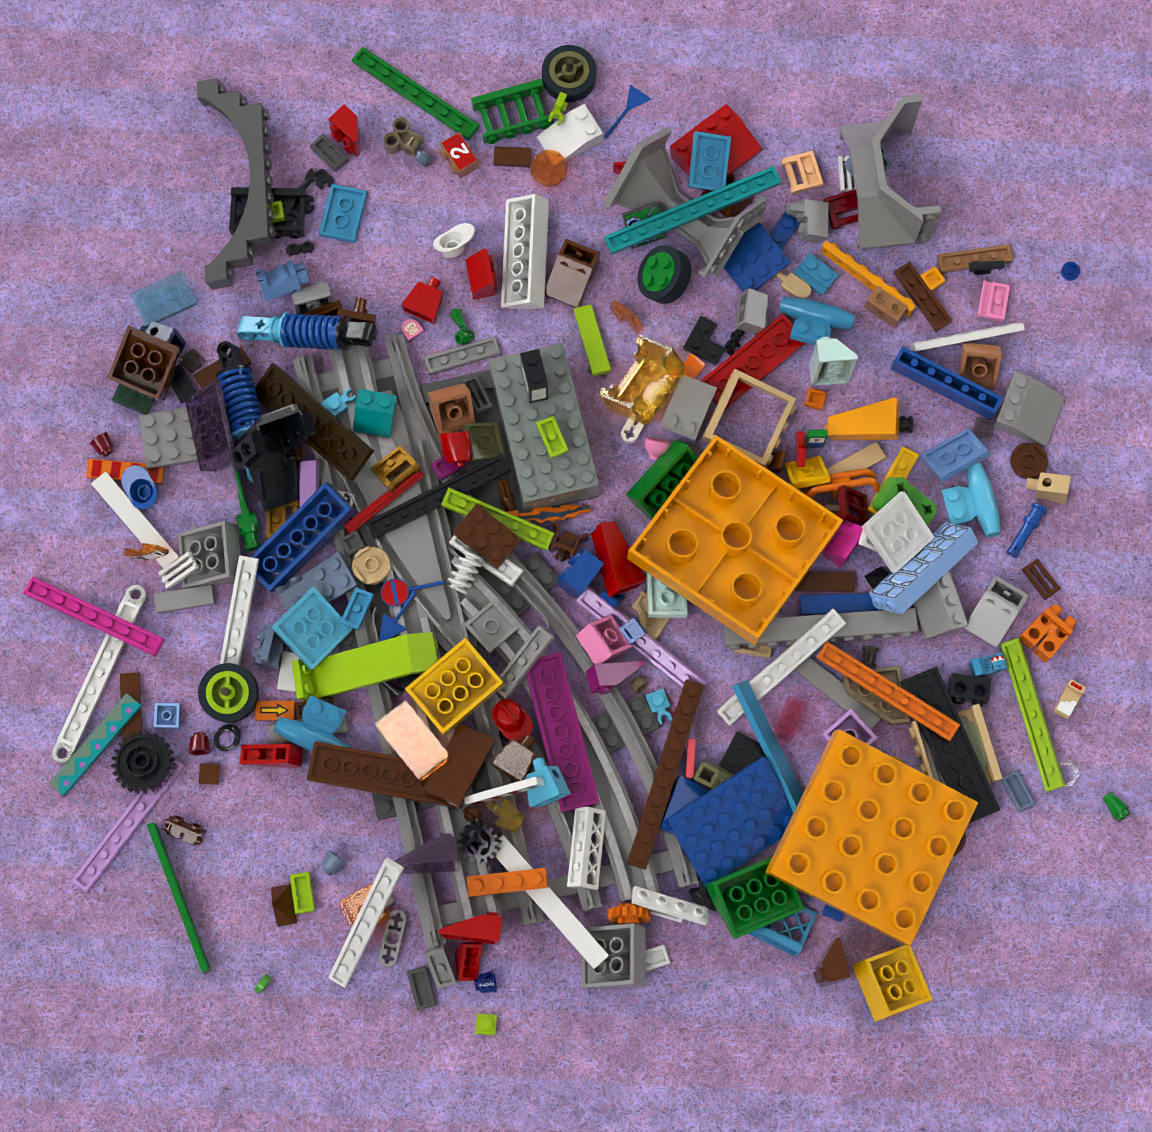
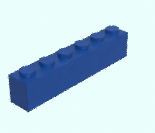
M903 346L891 367L892 370L990 420L994 417L1003 400V397Z

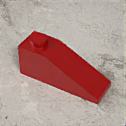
M292 744L241 745L239 764L301 768L303 748Z

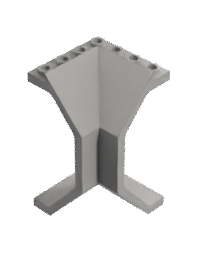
M921 94L902 96L886 121L840 126L839 139L845 140L851 155L858 199L857 248L869 250L873 247L887 248L891 245L906 246L909 243L915 242L917 244H924L932 236L941 213L940 205L917 208L890 189L886 183L880 142L888 134L912 132L922 103Z
M666 127L636 144L603 205L608 208L620 205L633 210L657 202L660 213L692 200L680 191L665 145L672 130ZM761 195L755 204L737 216L718 218L713 214H709L674 229L694 243L707 264V266L699 271L700 275L706 277L711 273L718 277L744 232L764 219L761 214L766 209L765 203L768 200L766 197Z

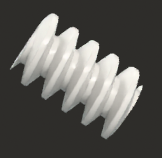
M462 550L465 558H458L462 564L454 565L458 572L451 571L454 578H448L447 580L451 583L450 587L468 594L465 587L470 588L472 586L468 580H475L472 573H479L475 567H482L479 559H484L469 551Z

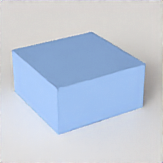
M155 703L154 728L180 729V703Z

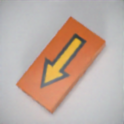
M258 701L255 707V721H277L279 717L295 720V701Z

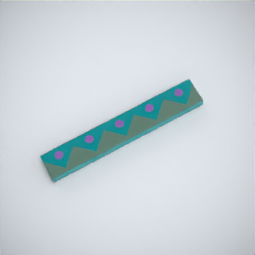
M126 693L49 784L65 797L142 708V705Z

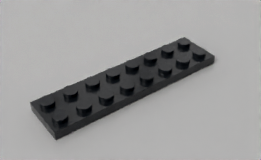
M937 666L902 680L900 683L904 690L960 724L949 742L918 722L945 785L978 802L969 823L1000 811V807Z

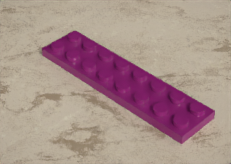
M561 652L542 656L534 664L526 677L549 766H557L570 791V795L558 800L560 811L564 813L580 807L600 804Z

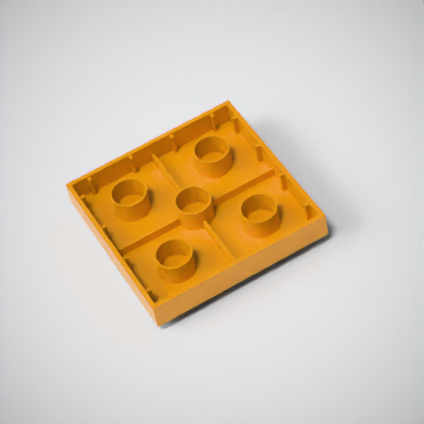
M715 435L629 549L627 559L755 646L838 532L843 520Z
M834 730L765 873L897 942L911 946L978 802L842 730Z

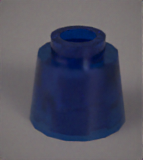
M493 970L477 975V979H474L476 991L480 990V993L498 991Z

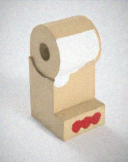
M1070 679L1053 712L1068 719L1086 687Z

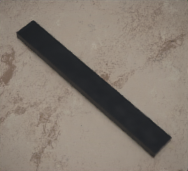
M500 454L366 521L365 524L373 539L376 540L442 507L441 504L448 488L466 495L510 473L511 469L504 456Z

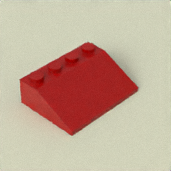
M727 104L670 145L671 158L688 175L693 134L695 131L731 137L727 177L762 151V147L746 125Z

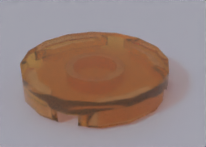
M544 150L534 157L531 163V174L536 182L544 187L556 186L564 180L567 174L566 160L557 151Z

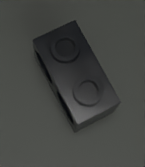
M952 673L948 689L952 702L955 704L970 702L972 706L980 704V707H983V704L986 705L989 702L991 678ZM955 686H961L964 689V693H957ZM974 689H981L983 696H977Z

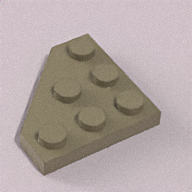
M900 666L872 669L903 688L900 683L902 681ZM842 675L845 693L890 726L909 724L910 717Z

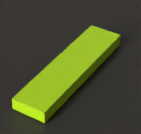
M592 305L574 308L573 312L592 376L610 373L611 368Z

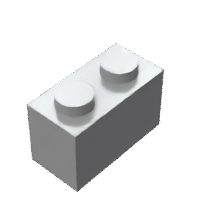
M748 288L739 295L736 329L755 335L765 328L767 323L765 319L766 311L769 306L767 294Z

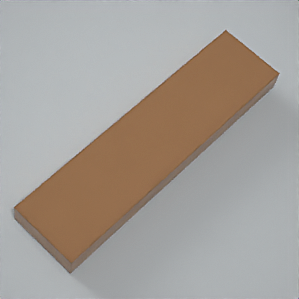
M1010 244L937 254L940 273L968 270L969 262L1004 260L1005 264L1013 263Z

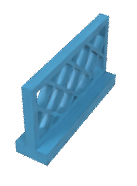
M804 907L803 910L780 919L785 928L783 931L778 932L774 930L771 923L769 927L764 926L748 934L797 958L817 916V912ZM804 912L811 915L810 921L801 925L798 914ZM795 916L798 926L788 929L785 919ZM800 929L802 934L800 942L792 939L791 931Z

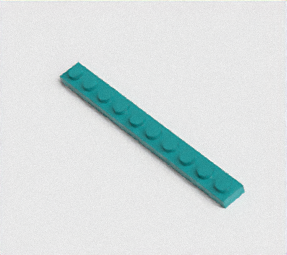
M772 166L606 235L604 240L611 255L779 186L781 185L780 177L775 167Z

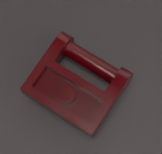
M856 189L824 198L823 202L828 203V216L833 230L839 229L840 226L858 222V214L838 220L836 215L858 209Z
M844 485L838 487L839 510L837 511V516L843 521L848 520L863 526L869 520L867 495ZM849 510L858 513L859 517L849 513Z

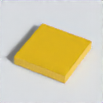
M821 456L806 458V467H797L796 461L784 463V469L791 486L796 489L830 482L829 473Z

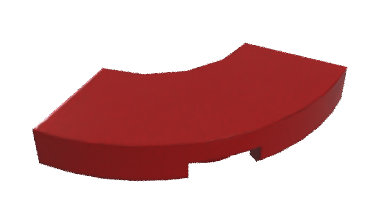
M804 431L795 432V460L797 467H806Z

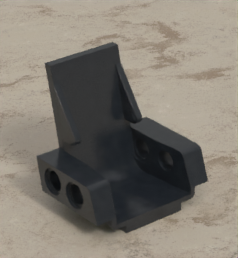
M289 407L260 417L235 441L236 447L229 453L236 472L249 469L265 513L300 500L296 460L293 455L287 457L286 454L296 451L316 432L311 412L302 414L301 410L292 411Z

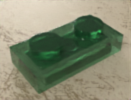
M119 383L112 401L145 415L149 413L155 399Z

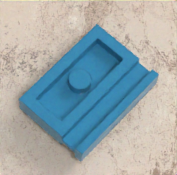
M811 253L806 256L793 272L821 296L824 295L839 276V274Z

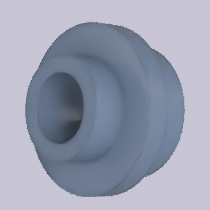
M425 151L416 152L417 155L414 158L422 166L426 167L431 164L429 161L431 157Z

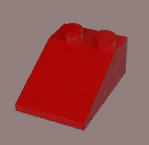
M487 912L486 915L481 914L441 928L438 934L441 938L500 945L503 919L499 917V913Z

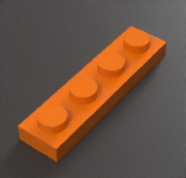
M546 868L466 877L468 897L548 888Z

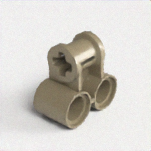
M398 117L393 121L394 132H389L384 136L385 150L389 154H396L402 150L414 157L420 144H423L424 138L410 131L409 122L406 118ZM399 127H405L404 130H398ZM391 141L396 142L395 145H389L388 143Z

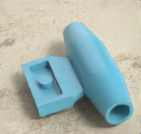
M978 462L967 468L968 488L956 486L942 490V496L951 524H967L977 517L986 537L990 538L1001 534L999 509L991 482L981 462Z

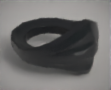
M223 725L214 735L216 748L225 752L236 748L240 743L241 730L234 725ZM232 731L235 735L233 743L228 747L221 746L219 743L221 734Z

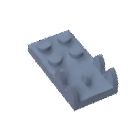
M337 552L302 576L290 578L288 585L276 587L274 591L279 596L286 611H288L311 587H315L326 601L331 604L359 584L343 554Z

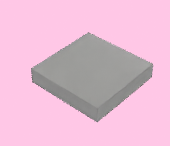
M494 599L464 623L467 630L489 654L519 630V627Z

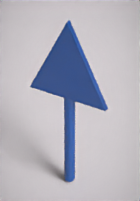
M416 591L412 592L394 620L383 613L379 642L391 639L407 630L397 621L416 595Z

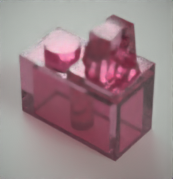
M791 696L787 697L773 731L776 737L791 742L806 702Z

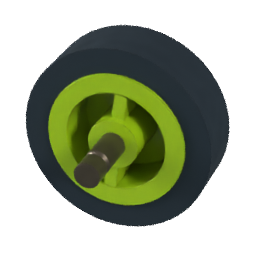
M224 663L214 666L202 677L198 688V698L201 707L210 717L221 722L234 723L245 719L254 711L259 699V687L256 679L247 669L236 664Z

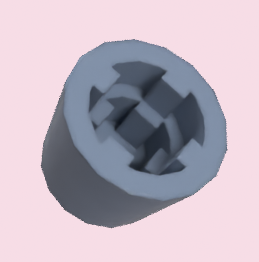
M328 850L321 863L323 866L321 870L331 876L332 873L336 874L346 862L334 852Z

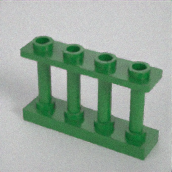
M541 79L471 98L473 112L478 111L481 113L487 132L482 134L484 144H495L500 139H512L518 134H530L536 129L541 128L544 130L554 124V118L551 122H548L549 115L546 116L540 94L543 92ZM533 97L539 118L528 120L522 101L523 98ZM510 101L516 103L522 122L512 126L505 108V104ZM489 107H498L504 128L493 130L487 111Z

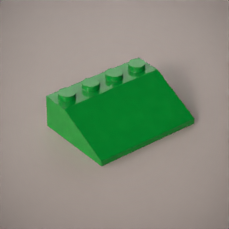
M773 855L705 883L712 903L733 939L804 909L796 888L765 873Z

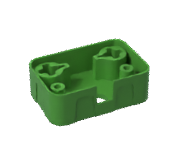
M887 478L873 501L872 506L874 510L878 512L899 492L905 491L928 526L937 512V509H935L936 504L904 478Z

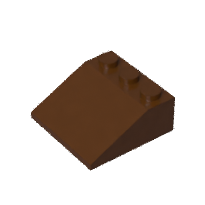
M128 325L107 378L156 400H165L172 383L180 347Z

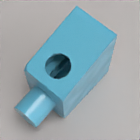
M537 758L532 761L535 771L527 774L525 779L540 777L544 779L545 786L527 790L530 807H543L570 795L566 782L557 766H546L544 758Z

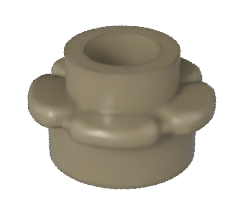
M636 676L633 678L630 689L636 693L644 691L648 687L646 677Z

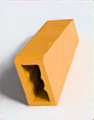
M890 398L829 416L828 423H825V430H827L829 439L833 441L898 440L900 403L897 398Z

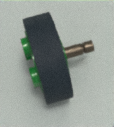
M661 245L655 247L644 257L639 267L637 281L640 292L646 298L660 304L674 302L684 293L691 278L690 260L685 253L671 246Z

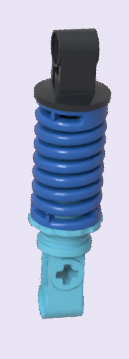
M285 312L281 318L278 316L272 318L242 316L237 336L248 341L280 342V345L285 348L296 347L348 351L352 345L371 347L377 327L369 322H353L348 315L332 317L330 315H293L292 313Z
M222 341L217 347L222 370L217 372L216 378L220 383V390L224 398L223 402L227 411V417L229 418L232 440H237L262 416H260L261 410L257 402L258 397L255 395L256 389H254V382H252L251 366L243 365L238 346L228 341ZM231 348L230 353L227 355V350ZM247 468V477L251 482H253L249 469Z

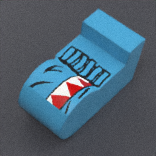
M1004 653L971 659L968 663L972 676L985 677L1008 669Z

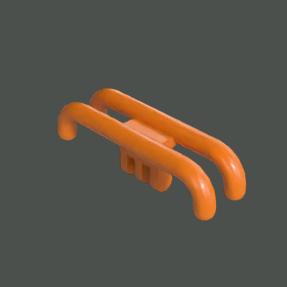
M857 469L829 474L831 484L819 485L811 489V486L802 488L803 494L812 500L816 494L831 491L832 499H837L838 487L844 485L853 488L871 485L874 492H879L880 484L872 470ZM868 476L866 478L850 480V478Z

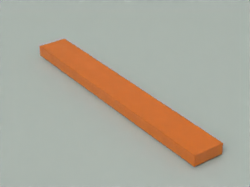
M828 641L816 657L949 742L960 726L959 723Z

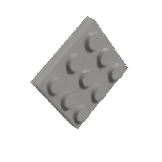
M195 406L139 415L147 470L204 461Z

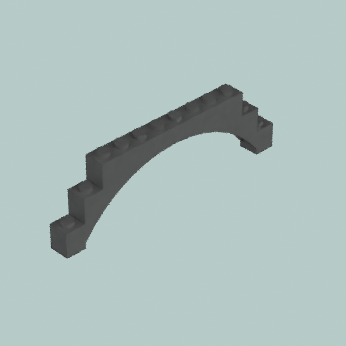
M218 78L197 82V99L203 106H210L223 114L239 131L248 154L250 188L246 207L236 231L220 254L210 264L204 265L205 283L212 290L233 286V279L235 278L234 268L253 265V258H255L254 248L274 244V237L276 236L273 226L275 214L272 209L274 196L271 192L273 179L270 175L272 162L269 158V153H271V145L268 140L271 133L267 121L270 119L269 111L261 103L248 105L247 98L239 90L226 93L225 85Z

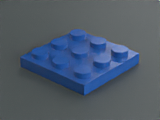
M759 222L744 232L723 268L742 292L748 288L757 291L790 265L791 262Z

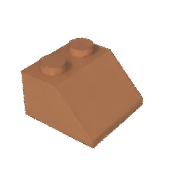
M963 342L959 362V375L984 388L995 389L1002 357L1000 346Z
M464 383L428 392L430 410L438 434L462 430V425L465 423H475L471 392Z

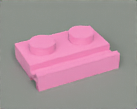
M983 280L976 317H985V319L1003 322L1010 285Z

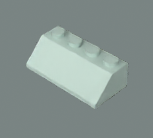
M822 337L817 340L809 364L811 385L849 383L858 359L857 354L836 338Z

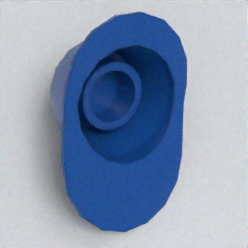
M135 465L128 467L123 472L121 479L123 489L134 507L143 510L150 508L158 496L157 486L143 467Z

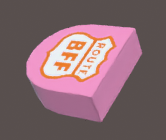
M408 319L402 324V333L408 342L424 332L421 325L414 319Z

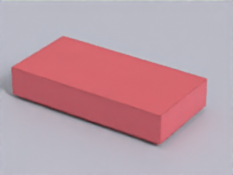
M688 739L685 778L691 781L694 778L695 739Z

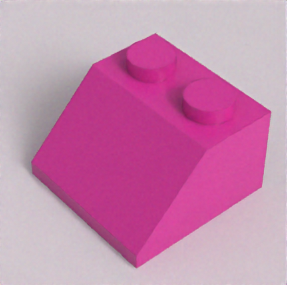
M845 521L825 548L822 556L842 568L858 546L863 531L862 526Z

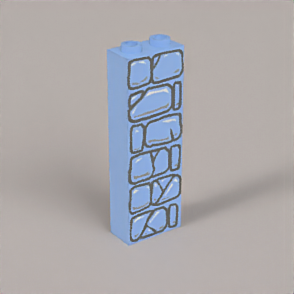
M945 522L933 533L935 538L896 573L891 572L869 593L873 605L877 609L902 615L978 544L972 529Z

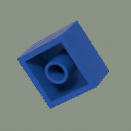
M587 550L581 553L577 552L569 560L568 564L570 566L566 567L565 570L563 569L558 575L557 579L559 582L556 585L573 598H576L584 592L604 563Z

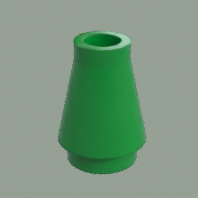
M1109 792L1102 798L1113 819H1117L1118 822L1131 813L1128 809L1129 806L1112 792Z

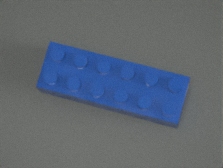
M325 482L251 556L252 558L259 559L257 579L270 592H275L274 589L276 587L284 586L357 511L333 485Z

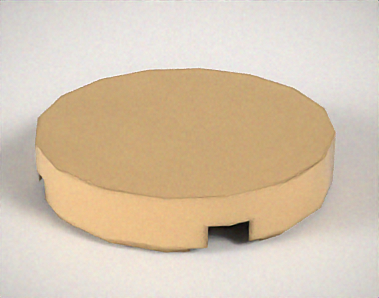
M367 546L355 554L352 570L360 582L367 585H376L388 577L391 570L390 559L381 548Z

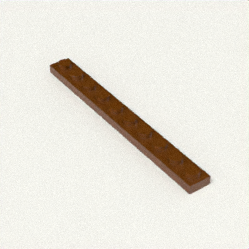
M689 680L684 682L627 860L628 865L643 870L647 868L704 685Z

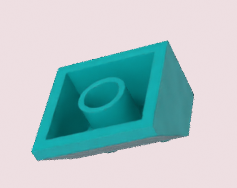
M359 389L354 411L353 432L390 438L398 404L397 396Z

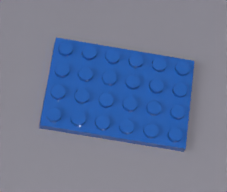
M762 756L667 818L666 822L704 887H706L705 883L727 875L781 839L792 818L793 811L783 787L766 758Z

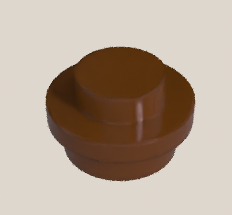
M469 805L468 808L465 807L463 809V817L469 823L473 820L477 823L480 820L482 814L476 807Z

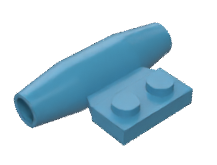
M783 297L779 309L780 312L797 319L794 322L790 339L815 345L816 341L822 337H830L831 328L852 330L856 316L836 306L805 298Z
M311 695L303 709L302 722L279 717L273 729L275 733L311 752L313 751L315 741L352 748L332 735L339 729L346 710Z

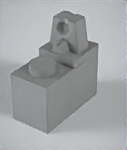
M804 199L801 202H796V204L790 203L786 206V214L796 216L797 223H800L798 232L800 233L801 241L822 243L828 238L827 202Z

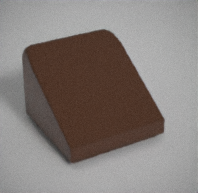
M786 451L771 453L773 458L769 466H767L769 471L781 473L787 454Z

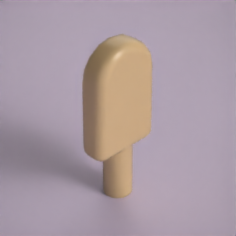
M779 272L775 276L782 281L781 288L795 298L808 299L812 293L811 286L794 273L790 272L788 275H785L783 272Z

